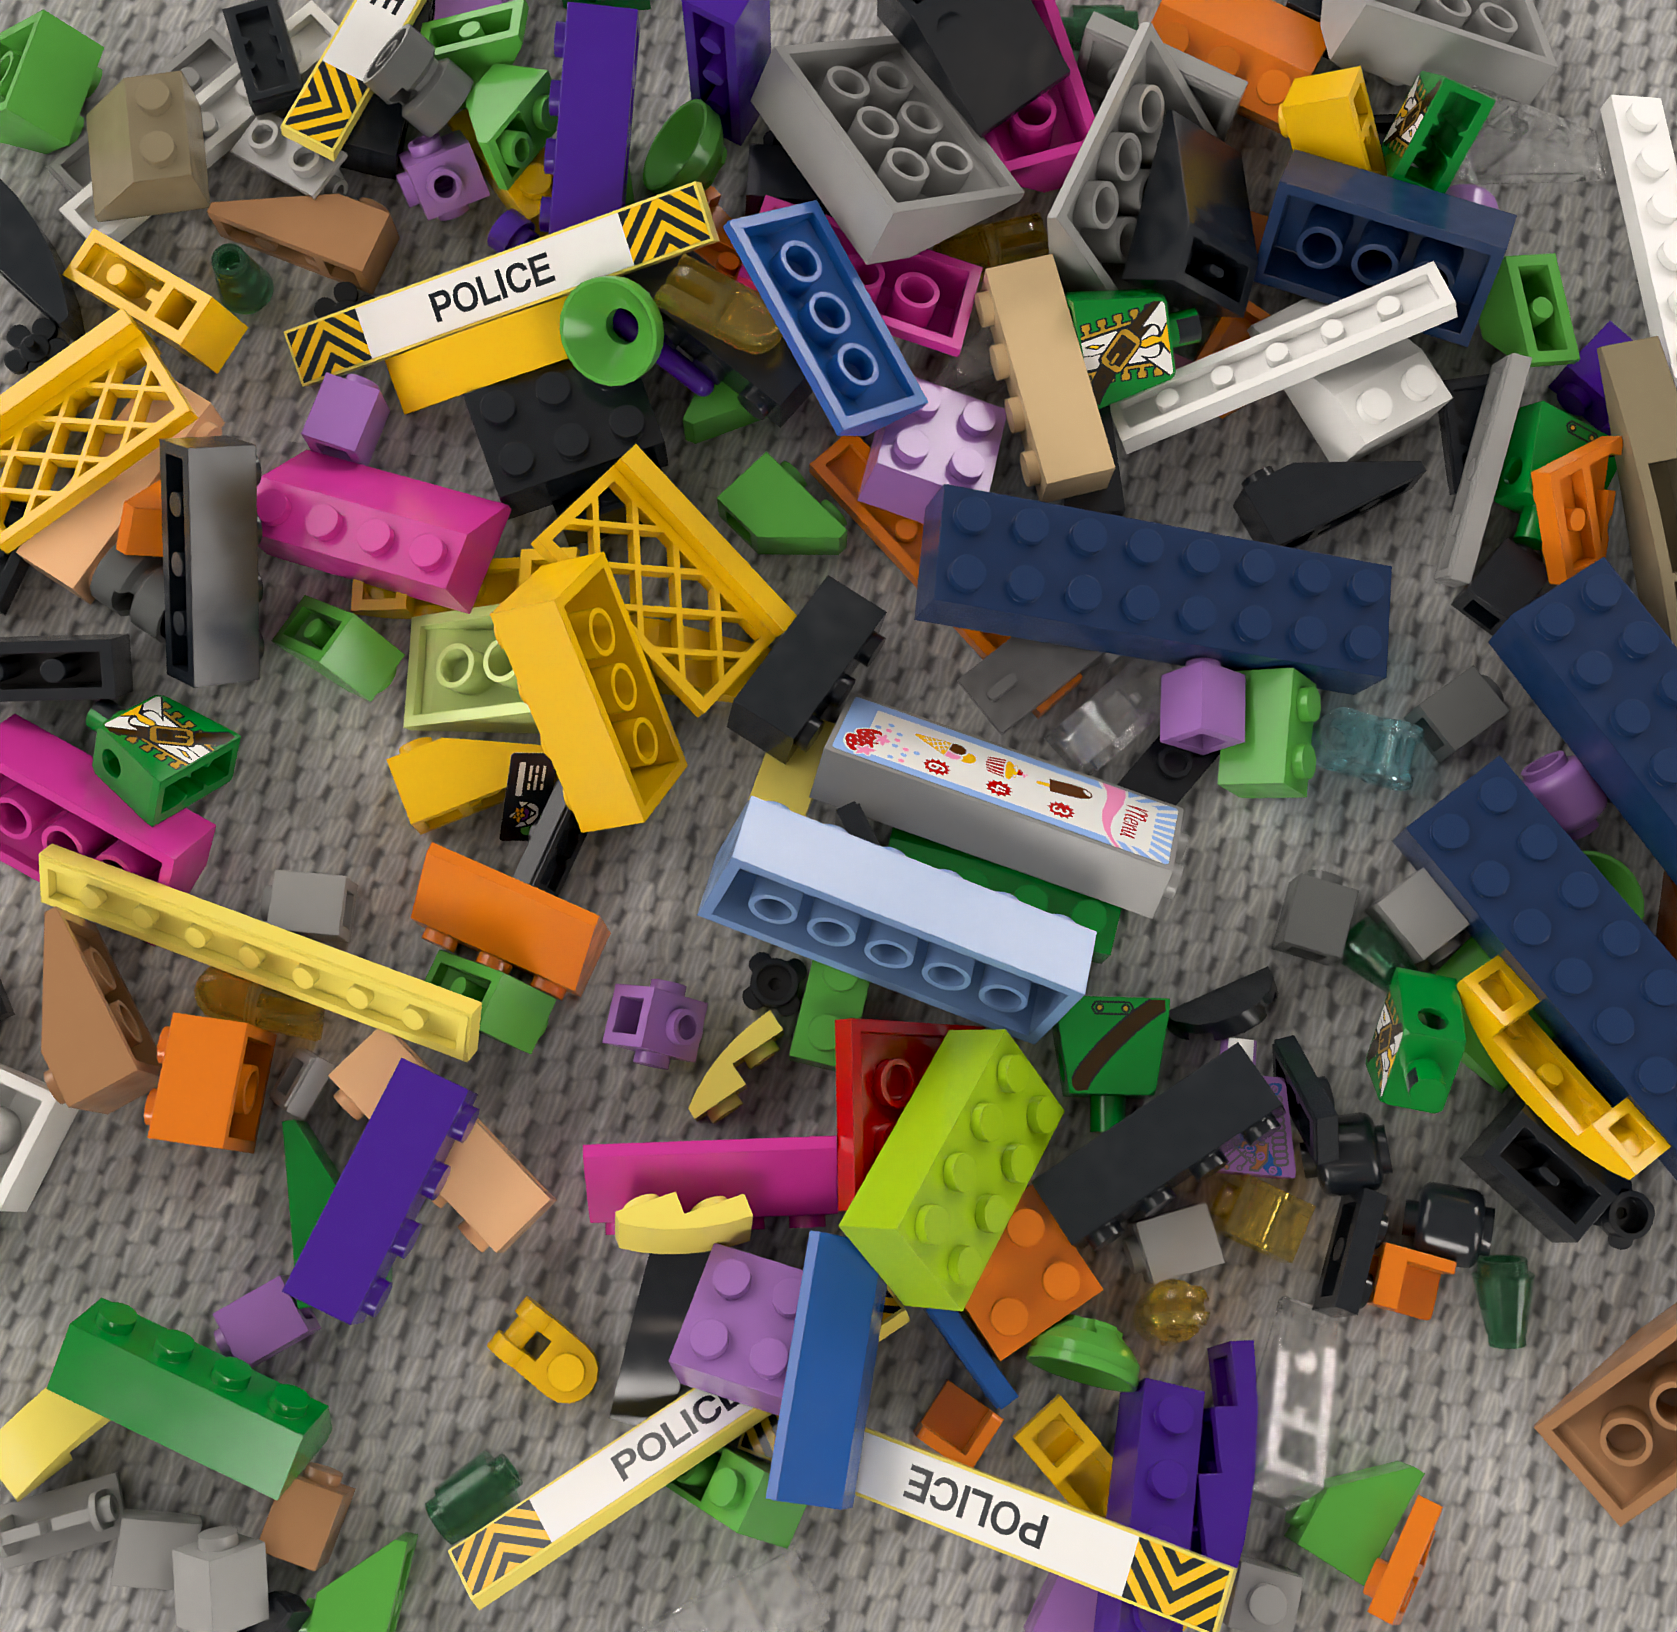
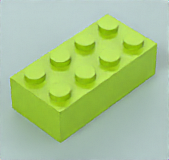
M1006 1029L948 1031L839 1224L841 1230L904 1306L963 1312L1065 1112Z

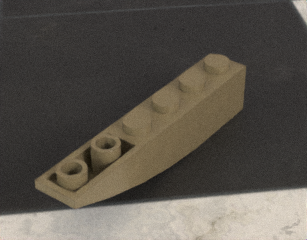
M1659 336L1602 346L1597 348L1611 436H1622L1623 440L1622 455H1615L1638 598L1677 647V390Z

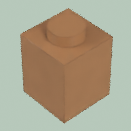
M308 1463L305 1470L298 1475L279 1500L274 1499L259 1538V1540L265 1542L266 1554L312 1571H317L329 1562L355 1492V1488L340 1483L343 1473L322 1464Z

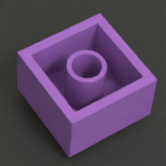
M915 377L929 403L922 409L875 431L857 501L924 524L925 508L944 484L990 492L1006 421V413L1004 408Z
M715 1243L669 1359V1363L679 1383L779 1416L803 1270Z

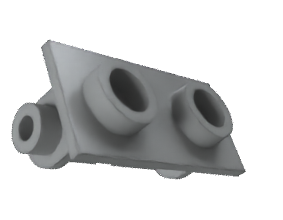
M271 112L257 116L230 150L234 156L314 200L318 195L339 193L346 196L348 192V183L344 180L343 174L339 170V167L348 155L341 150L333 162L288 139L281 132V124L284 119Z
M118 1472L26 1497L19 1502L15 1500L1 1504L0 1556L2 1557L4 1571L118 1539L123 1508L125 1509Z

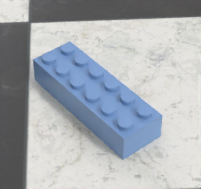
M752 795L715 857L697 916L986 1027L1006 1029L1012 1037L1033 1045L1085 995L1097 931L1076 924L1065 915L1048 913L1019 901L1009 893L990 890L963 879L959 874L951 870L934 868L907 857L895 848L881 847L853 836L837 825L820 823L791 811L779 802L765 801Z

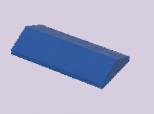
M817 200L727 221L723 226L727 236L837 436H867L922 409L929 403Z
M810 1230L766 1499L839 1510L853 1508L887 1284L848 1237Z

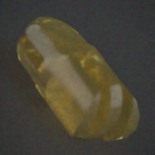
M1035 212L969 227L934 245L932 251L983 267L979 280L980 283L983 282L985 269L1049 255L1048 233L1044 227L1041 213Z
M686 253L682 255L678 262V267L673 268L666 279V284L659 288L653 299L661 309L743 352L754 355L769 352L779 344L782 337L779 328L758 291Z
M212 966L207 968L196 982L194 988L196 1004L208 1017L249 1023L272 1033L314 1042L322 1038L324 1027L322 1019L326 1010L324 1008Z
M1169 1279L1160 1281L1142 1294L1136 1302L1132 1317L1135 1331L1147 1342L1156 1337L1159 1339L1161 1346L1170 1347L1180 1342L1188 1341L1200 1329L1206 1327L1210 1320L1211 1313L1205 1311L1204 1303L1209 1301L1207 1292L1202 1286H1191L1182 1280Z

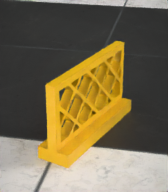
M123 308L0 394V469L4 467L0 478V549L6 554L15 550L160 446L159 439L172 438L199 419L161 359L160 355L162 353L154 340ZM147 365L141 385L123 384L127 378ZM118 398L135 399L128 421L111 420ZM99 399L93 419L76 418L78 413ZM153 400L172 402L175 407L173 411L156 423L146 422ZM71 431L88 432L81 455L63 454ZM52 432L45 453L29 452L30 447ZM106 434L123 435L118 450L108 457H98ZM24 465L40 466L33 489L16 488ZM58 467L76 468L70 484L60 491H50ZM11 501L28 502L23 517L6 528L4 520Z
M637 444L628 450L531 543L538 553L550 564L570 559L553 541L562 530L587 532L588 555L601 552L600 533L627 535L628 563L608 562L613 574L629 575L630 604H625L629 616H631V622L650 669L697 718L703 715L772 641L788 629L797 617L794 611ZM608 487L626 505L627 523L599 521L598 496ZM586 509L587 519H576ZM640 536L657 538L667 548L668 567L641 564ZM641 576L668 578L670 607L643 605ZM681 580L698 581L707 591L708 610L682 608ZM643 617L670 618L672 648L656 647L644 636ZM683 619L709 621L710 650L684 648ZM722 622L738 623L754 642L744 652L723 651ZM685 660L711 661L712 686L703 695L686 680ZM724 662H732L733 664L724 672Z

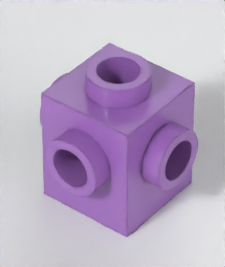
M460 129L441 137L438 132L432 137L419 136L408 143L409 150L398 154L405 172L396 175L409 208L419 204L428 221L436 217L440 221L457 218L469 210L468 204L490 196L470 143Z
M651 979L650 987L616 983L602 1043L634 1051L633 1062L648 1067L668 1070L670 1060L695 1063L703 1034L708 1003L685 997L687 986L671 981Z

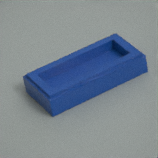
M923 1308L989 1402L996 1409L1000 1408L1002 1410L1019 1397L958 1311Z

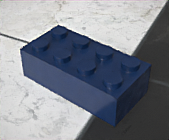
M1294 149L1277 187L1257 254L1258 266L1254 282L1330 305L1434 261L1456 302L1458 317L1420 333L1468 347L1506 253L1517 215Z

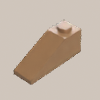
M337 193L318 195L315 200L309 196L220 201L211 202L207 210L221 237L335 281L351 282L357 289L373 295L400 239L389 211L380 203L366 197H360L357 201Z

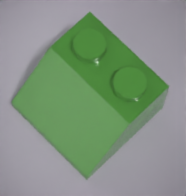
M44 9L1 32L0 142L43 154H48L73 144L78 139L84 126V117L80 115L85 98H89L95 92L102 77V69L97 66L104 47Z

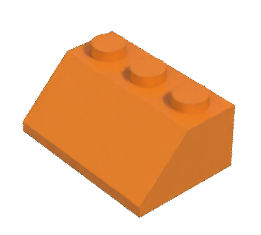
M1162 0L1151 21L1163 43L1247 81L1248 84L1237 114L1281 134L1278 122L1280 104L1284 102L1295 78L1314 75L1326 50L1320 22L1272 0Z
M431 842L427 850L411 914V919L425 928L422 939L452 953L455 952L459 943L480 952L475 961L476 963L508 975L513 967L534 976L530 986L555 999L562 1001L566 992L579 997L582 996L611 934L601 916L434 842Z

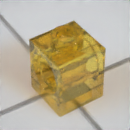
M1246 1174L1236 1176L1233 1184L1228 1181L1223 1183L1214 1200L1211 1214L1218 1217L1214 1228L1216 1233L1279 1263H1293L1316 1206Z

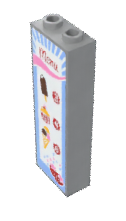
M852 692L823 749L809 796L838 808L855 801L856 804H860L866 818L1152 919L1161 898L1164 897L1172 900L1177 891L1184 866L1180 865L1189 840V834L1180 832L1184 809Z

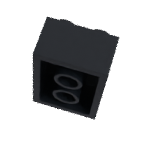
M570 359L463 394L501 503L509 505L512 509L508 520L553 505L552 501L590 488L635 444L655 464L659 463L661 468L669 465L665 441L641 377L620 386L598 384L586 378L575 368Z

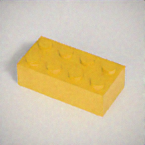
M604 551L542 565L490 613L494 624L496 640L507 654L517 678L520 697L531 711L540 733L542 749L552 761L563 787L564 801L567 807L573 811L581 832L645 823L687 768L688 764Z

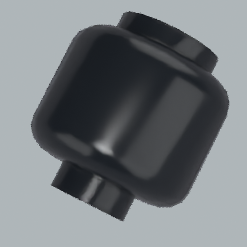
M1358 1112L1338 1115L1339 1160L1318 1165L1311 1157L1305 1143L1300 1142L1305 1178L1318 1177L1322 1191L1328 1196L1351 1195L1361 1188H1368L1373 1191L1379 1190L1384 1181V1174L1393 1173L1384 1124L1375 1126L1372 1118L1366 1113Z
M1429 1182L1421 1189L1419 1201L1406 1199L1402 1235L1414 1237L1413 1249L1416 1251L1457 1262L1456 1267L1471 1268L1478 1261L1479 1255L1487 1257L1490 1255L1495 1208L1486 1206L1484 1195L1477 1189Z

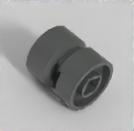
M409 23L399 29L381 49L363 78V83L388 105L399 102L402 105V117L423 135L432 137L448 123L465 101L472 88L473 79L449 58L437 60L434 57L435 46Z
M116 543L99 562L93 574L90 585L91 595L120 616H130L131 622L136 627L160 643H166L163 557L125 555L116 550Z

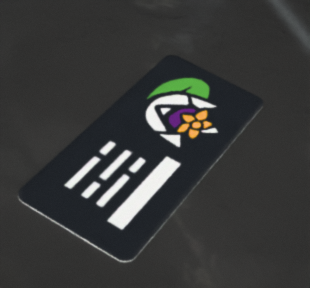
M515 752L511 755L499 835L501 841H528L532 825L541 817L553 791L556 775L552 761L545 753Z

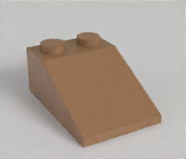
M55 906L44 913L41 1053L49 1067V1070L44 1072V1080L49 1091L60 1104L66 1103L69 1108L108 1115L147 1094L152 1088H157L162 1063H159L157 1060V1046L96 924Z
M1677 1302L1632 1335L1534 1425L1535 1430L1620 1527L1677 1488Z

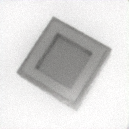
M302 1046L296 1047L270 1092L269 1099L286 1112L305 1120L335 1065Z

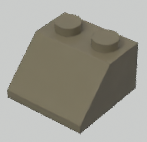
M173 71L123 78L86 115L95 218L98 222L209 208L210 195L201 106L183 72Z

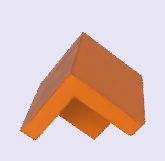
M1382 1242L1380 1247L1374 1250L1369 1269V1273L1373 1275V1288L1366 1304L1417 1319L1430 1320L1433 1315L1441 1274L1454 1275L1457 1262Z
M946 1379L913 1432L918 1439L944 1457L974 1468L1004 1419Z

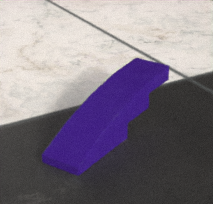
M1254 1340L1229 1341L1207 1348L1214 1407L1203 1409L1190 1551L1235 1568L1238 1567L1245 1542L1255 1480L1258 1395Z

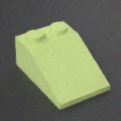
M500 604L474 607L470 614L454 610L412 617L403 728L417 731L540 734L528 705L520 697L517 678L507 654L498 644L494 634V624L490 613Z

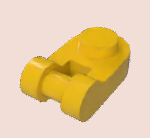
M526 1295L515 1309V1312L518 1314L516 1319L505 1332L498 1330L487 1343V1347L499 1359L514 1368L548 1398L557 1403L568 1404L582 1400L593 1391L599 1380L600 1366L597 1355L589 1345L534 1299ZM538 1331L550 1340L551 1343L540 1357L535 1359L524 1349V1346Z

